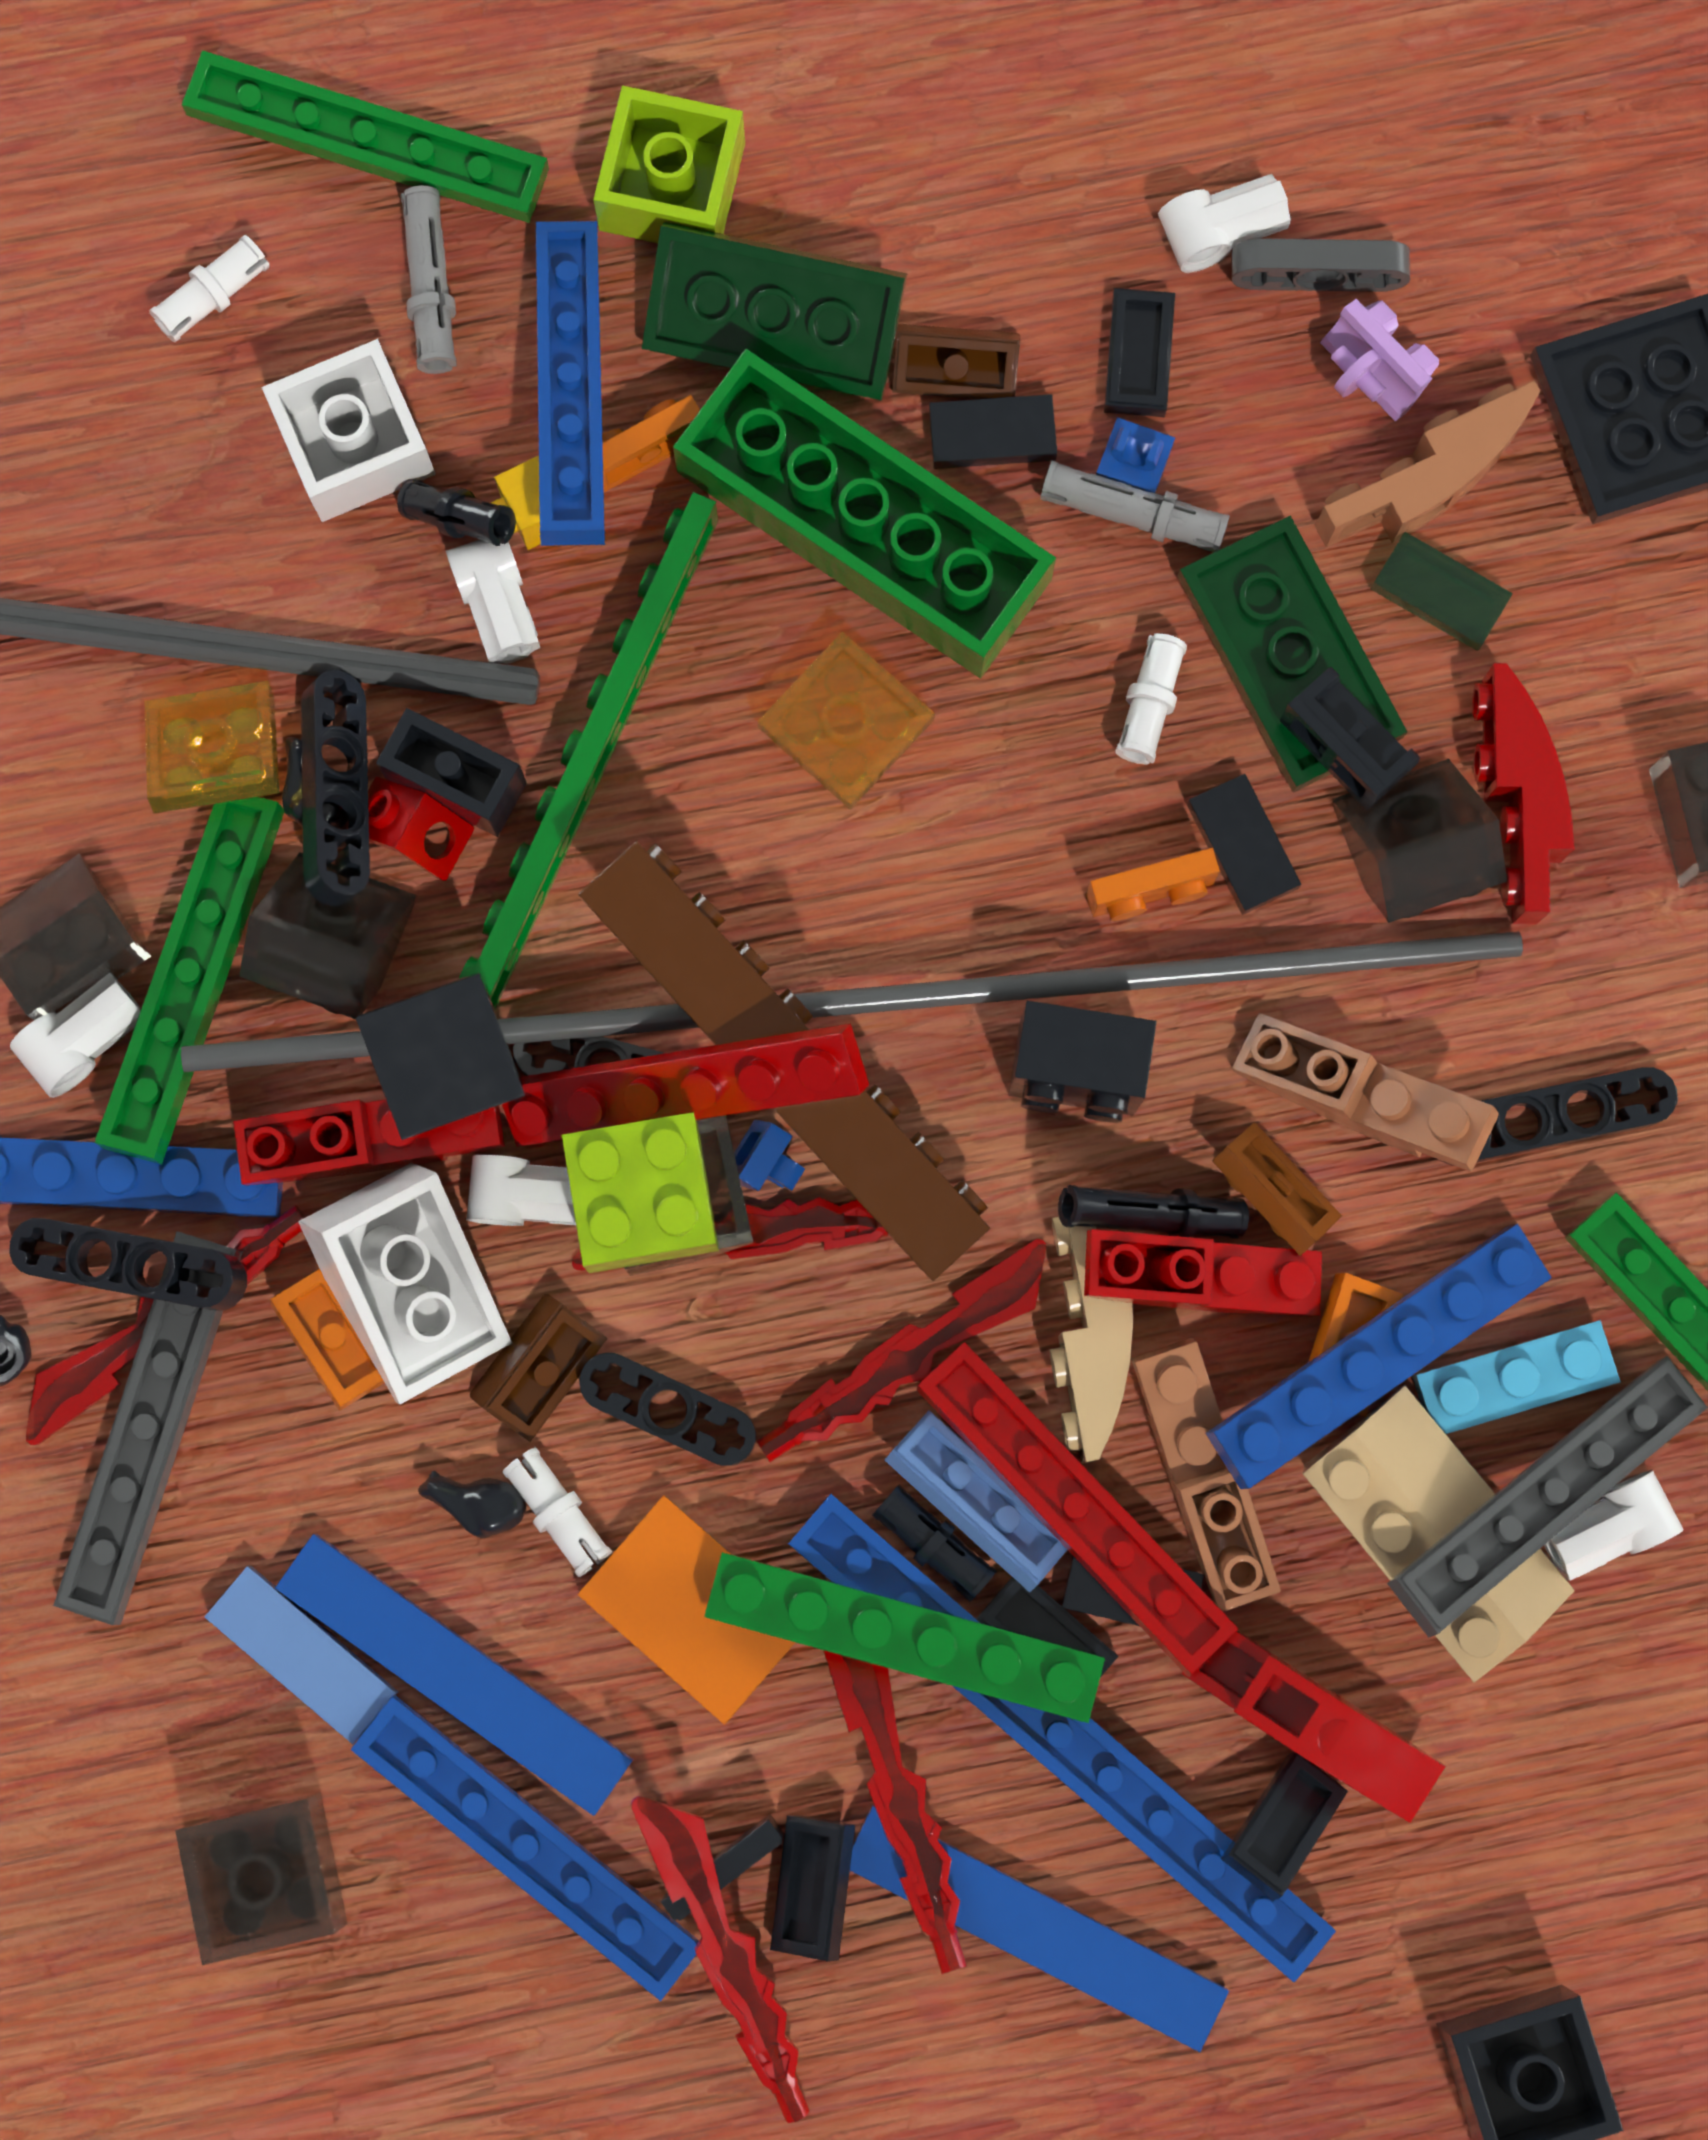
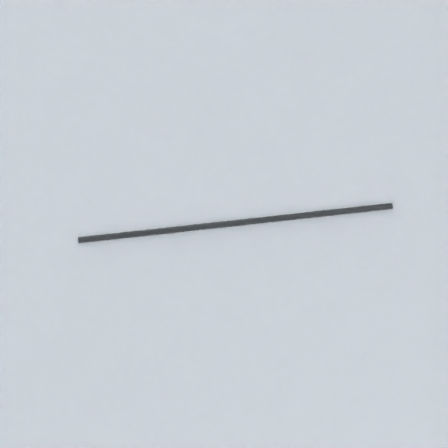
M1517 931L808 992L794 995L810 1011L813 1018L1520 957L1523 952V941L1520 932ZM678 1004L498 1019L507 1044L699 1028ZM361 1031L181 1047V1062L184 1072L370 1056Z

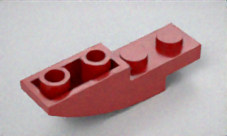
M1494 663L1482 679V683H1476L1473 690L1474 721L1483 722V744H1477L1474 752V778L1476 782H1484V801L1509 802V806H1503L1500 816L1501 842L1503 844H1510L1511 868H1504L1502 874L1501 896L1503 905L1511 906L1512 924H1538L1551 912L1550 863H1561L1575 850L1572 812L1558 754L1541 714L1526 688L1508 664Z
M358 1099L233 1121L241 1183L245 1186L402 1168L410 1163L421 1165L446 1161L449 1156L505 1147L499 1105L404 1140L400 1137L386 1099L366 1103Z
M1097 1229L1087 1230L1084 1296L1209 1312L1234 1314L1262 1313L1300 1317L1320 1316L1322 1251L1306 1250L1300 1256L1294 1249L1216 1243L1214 1239Z
M1238 1630L1190 1677L1183 1671L1181 1673L1233 1708V1712L1409 1823L1412 1822L1446 1768L1444 1764L1335 1692H1330Z

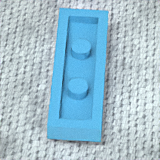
M1601 1320L1412 1376L1421 1405L1445 1434L1621 1382Z

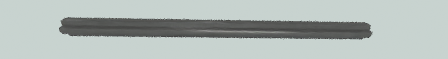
M0 598V635L316 677L328 670H342L352 675L361 683L526 705L535 704L539 695L540 675L533 668Z

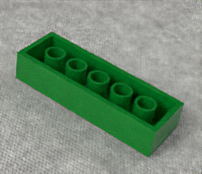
M745 349L673 446L677 473L980 679L1052 580L1056 561L1055 556L748 349Z

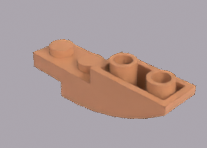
M1532 381L1515 390L1512 384L1500 386L1482 397L1478 402L1479 407L1459 415L1457 410H1450L1435 417L1424 426L1425 432L1413 453L1417 463L1413 457L1402 459L1386 468L1380 474L1381 480L1362 489L1358 483L1349 484L1328 496L1325 500L1326 506H1324L1315 525L1325 547L1336 544L1380 522L1391 542L1394 543L1422 528L1451 508L1477 485L1512 442L1540 393L1536 382Z
M1261 1013L1258 1014L1232 1067L1235 1073L1257 1085L1356 1132L1417 1157H1421L1422 1153L1470 1172L1473 1171L1499 1116L1495 1107L1490 1104L1379 1064L1369 1053Z
M1189 1338L1131 1358L1149 1412L1147 1418L1162 1463L1214 1603L1224 1612L1281 1592L1249 1490L1239 1488L1205 1434L1223 1422L1197 1341Z

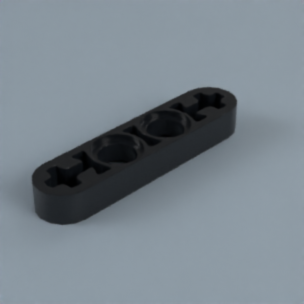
M328 670L321 673L306 688L301 700L303 875L305 885L314 898L329 906H341L349 902L365 888L370 876L366 697L360 683L352 675L342 670ZM327 692L332 693L333 700L325 698L324 695ZM334 703L343 706V709L336 715ZM333 721V726L326 727ZM322 745H332L343 752L348 764L346 772L336 771L326 764L322 757ZM324 802H333L344 809L349 820L348 829H338L327 822L322 810ZM345 847L339 853L337 852V848ZM334 861L337 874L347 879L342 885L338 884L336 873L327 871V867Z
M1642 1067L1482 1100V1102L1494 1106L1499 1113L1491 1131L1499 1147H1490L1491 1135H1489L1476 1163L1650 1127L1667 1119L1674 1111L1678 1101L1677 1088L1673 1079L1664 1071L1654 1067ZM1639 1081L1644 1082V1086L1648 1091L1657 1090L1660 1095V1101L1651 1105V1114H1647L1643 1104L1626 1106L1615 1111L1614 1099L1629 1096L1639 1090ZM1607 1086L1614 1087L1613 1097ZM1585 1093L1597 1101L1600 1107V1117L1593 1127L1583 1128L1575 1125L1570 1120L1567 1114V1103L1573 1094ZM1524 1106L1535 1113L1538 1119V1130L1532 1139L1518 1140L1508 1133L1505 1127V1116L1511 1107ZM1616 1112L1622 1120V1122L1615 1121Z
M31 1218L21 1223L14 1231L10 1240L9 1253L12 1263L16 1268L28 1275L213 1311H225L234 1307L243 1298L247 1288V1273L240 1260L228 1253L213 1249L45 1218ZM37 1241H47L68 1247L66 1259L35 1254ZM105 1241L110 1246L112 1260L109 1268L103 1274L94 1277L88 1269L87 1256L95 1244ZM162 1252L167 1257L169 1272L166 1279L160 1285L150 1287L143 1276L144 1265L152 1254ZM190 1269L224 1275L221 1288H210L205 1285L187 1282Z

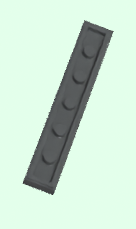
M178 1231L173 1241L175 1243L228 1253L239 1260L243 1251ZM168 1260L159 1285L166 1279L169 1272ZM190 1269L187 1282L205 1285L210 1288H221L224 1275ZM154 1299L53 1606L113 1626L121 1625L223 1311L207 1310Z
M1668 1356L1658 1360L1387 1584L1428 1638L1439 1634L1708 1407Z

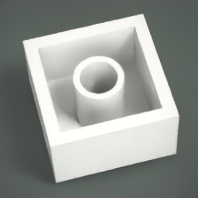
M378 339L261 387L307 494L322 522L398 491L407 481L413 482V479L421 481L436 475L426 447Z

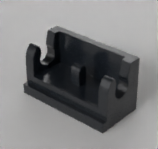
M1330 667L1287 705L1279 721L1366 810H1369L1418 764L1421 757L1412 748L1407 751L1339 682L1340 675Z

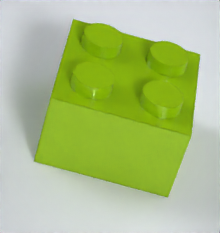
M622 85L593 199L599 231L658 243L661 225L664 222H670L723 234L745 147L743 111Z
M694 1112L562 1135L582 1264L589 1273L719 1251L698 1123Z

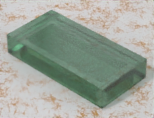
M1404 532L1371 587V590L1477 651L1483 645L1513 594L1407 532Z

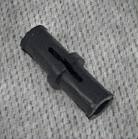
M413 479V482L407 481L401 487L398 494L397 506L401 516L409 520H417L434 525L440 533L452 538H462L467 535L492 545L500 546V543H508L515 531L516 518L511 508L476 499L471 491L461 487H450L445 490Z
M899 1484L872 1516L895 1533L916 1553L913 1557L916 1562L922 1567L927 1563L949 1581L967 1601L971 1602L991 1580L997 1570L980 1556H977L953 1533L956 1527L947 1519L941 1523L934 1515L915 1501L916 1499Z

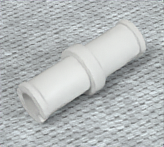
M243 235L235 245L206 268L198 265L189 272L191 279L158 306L152 307L149 313L156 319L154 321L163 333L175 343L180 339L181 335L214 309L222 312L231 305L229 297L259 273L266 271L270 267L269 262L263 259L265 256L259 247L248 236Z
M1160 633L1148 636L1147 649L1137 683L1129 685L1126 701L1129 703L1130 708L1120 742L1116 747V754L1127 761L1144 765L1149 764V762H1155V752L1166 715L1174 712L1177 697L1173 690L1183 655H1185L1187 650L1186 643L1179 638Z
M534 1447L522 1454L524 1457L522 1463L534 1479L531 1478L518 1458L512 1461L502 1473L506 1478L510 1479L536 1515L533 1524L540 1533L545 1531L549 1533L575 1569L576 1575L581 1577L592 1570L591 1566L594 1564L581 1545L584 1546L597 1566L612 1554V1550L609 1546L605 1545L578 1508L582 1501L575 1491L567 1493L540 1456L539 1450Z

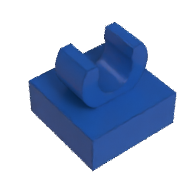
M1117 417L1096 475L1130 485L1137 489L1156 493L1175 437Z
M755 1119L722 1171V1174L740 1186L756 1191L761 1189L766 1179L780 1188L786 1187L792 1191L805 1168L782 1154L793 1137L792 1135L771 1122Z

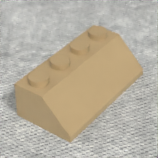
M1403 1385L1368 1413L1366 1417H1363L1307 1462L1302 1473L1389 1580L1399 1574L1495 1495L1493 1490L1406 1385ZM1540 1548L1435 1636L1475 1683L1526 1643L1575 1590Z

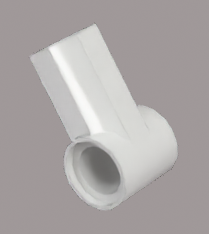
M1272 174L1210 195L1209 191L1204 189L1184 193L1167 202L1158 213L1181 271L1185 273L1196 272L1213 266L1224 259L1236 244L1246 240L1260 239L1286 230L1291 222L1287 196L1281 182L1277 181Z
M477 540L447 550L446 554L464 604L469 603L489 662L509 664L524 659L533 651L541 648L528 606L526 607L519 587L524 584L509 542L506 544L500 543V546H495L486 541Z
M108 973L58 1014L51 1012L28 1024L14 1037L10 1044V1049L46 1094L54 1098L68 1092L82 1082L96 1065L94 1059L135 1028L141 1007L115 976Z
M473 1155L466 1220L502 1226H523L524 1221L576 1225L567 1167L530 1165V1161L527 1159L510 1156Z
M1653 1470L1643 1472L1615 1485L1601 1497V1500L1591 1505L1544 1545L1553 1564L1566 1580L1570 1581L1627 1552H1630L1632 1555L1650 1549L1671 1539L1684 1530Z

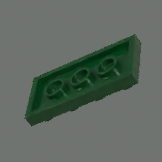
M664 222L660 228L641 349L732 368L745 349H748L795 382L882 400L889 373L907 273Z
M1291 515L1180 569L1178 574L1179 581L1293 793L1331 773L1279 720L1287 705L1328 668L1332 667L1340 675L1339 682L1397 741L1405 737L1408 732Z

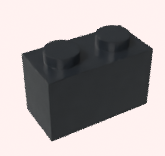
M408 708L405 709L376 762L386 780L428 794L468 823L496 837L499 836L527 784L519 764Z

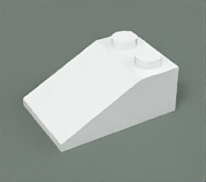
M410 1163L298 1221L324 1279L396 1403L402 1404L512 1343L436 1172Z

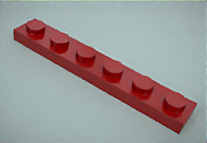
M849 1023L521 1076L520 1079L525 1090V1096L503 1103L502 1106L516 1147L562 1140L563 1134L694 1112L696 1120L857 1096L861 1095L870 1084L852 1025Z
M965 1342L917 1385L918 1393L1188 1677L1239 1629Z

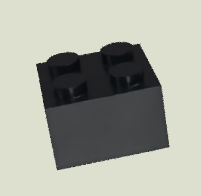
M1027 1000L1019 1025L1009 1096L1022 1098L1021 1107L1028 1110L1058 1113L1059 1106L1062 1104L1085 1108L1084 1117L1091 1120L1121 1123L1123 1114L1134 1116L1146 1097L1157 1021Z
M1558 1985L1436 2023L1472 2140H1597L1623 2132L1581 1997L1564 1985Z

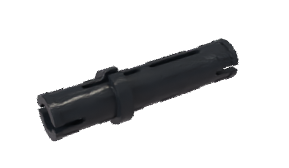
M1067 1185V1188H1063L1058 1202L1060 1222L1063 1226L1070 1228L1079 1226L1166 1232L1169 1236L1191 1238L1194 1235H1209L1239 1239V1236L1245 1234L1249 1223V1210L1244 1199L1239 1197L1231 1199L1197 1196L1195 1191L1184 1188H1177L1170 1194Z

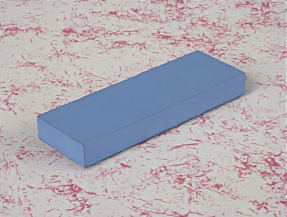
M930 1410L884 1459L1029 1593L1043 1580L1067 1551L1063 1544L972 1448Z
M247 1566L205 1615V1618L352 1745L355 1744L390 1698L397 1695L398 1691L296 1603L276 1590V1586L254 1567Z

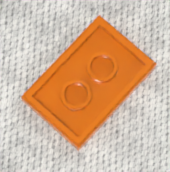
M663 1495L577 1595L725 1725L795 1642L704 1617L721 1553H731L669 1498Z

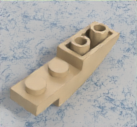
M1059 1217L1052 1218V1228L1058 1256L1069 1254L1074 1279L1063 1281L1068 1315L1070 1319L1081 1318L1083 1329L1062 1332L1058 1336L1060 1348L1050 1349V1360L1056 1388L1064 1386L1068 1388L1072 1412L1061 1413L1066 1447L1069 1452L1079 1450L1082 1464L1099 1460L1119 1412L1130 1365L1133 1307L1132 1303L1084 1296L1087 1230L1096 1228L1065 1227L1060 1222Z

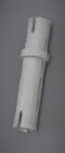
M413 186L404 190V193L400 195L403 205L411 285V298L406 302L407 316L414 322L418 370L428 374L449 372L453 370V367L457 366L451 319L456 315V304L454 297L449 295L447 285L445 248L440 213V192L430 186Z
M1052 461L1040 497V500L1068 506L1087 514L1152 533L1151 539L1163 542L1165 538L1197 546V548L1212 553L1220 549L1230 515L1202 509L1177 500L1178 494L1166 491L1164 496L1147 492L1121 482L1073 469L1055 461Z

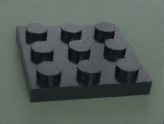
M1708 294L1534 348L1530 358L1592 525L1708 489Z

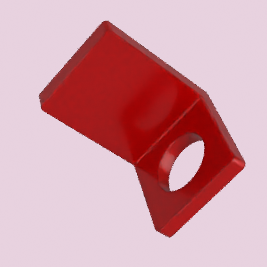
M375 777L368 789L369 842L399 852L436 878L446 881L470 839L474 826L422 791L380 777ZM443 822L448 827L450 834L448 846L439 856L430 857L424 847L426 833L434 824Z

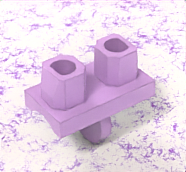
M1355 299L1344 307L1337 323L1320 342L1332 355L1331 359L1344 372L1336 382L1334 389L1342 397H1346L1359 388L1372 402L1376 401L1394 421H1397L1409 411L1433 379L1431 375L1438 367L1439 359L1425 344L1415 343L1405 350L1392 337L1399 326L1397 315L1383 300L1364 307Z

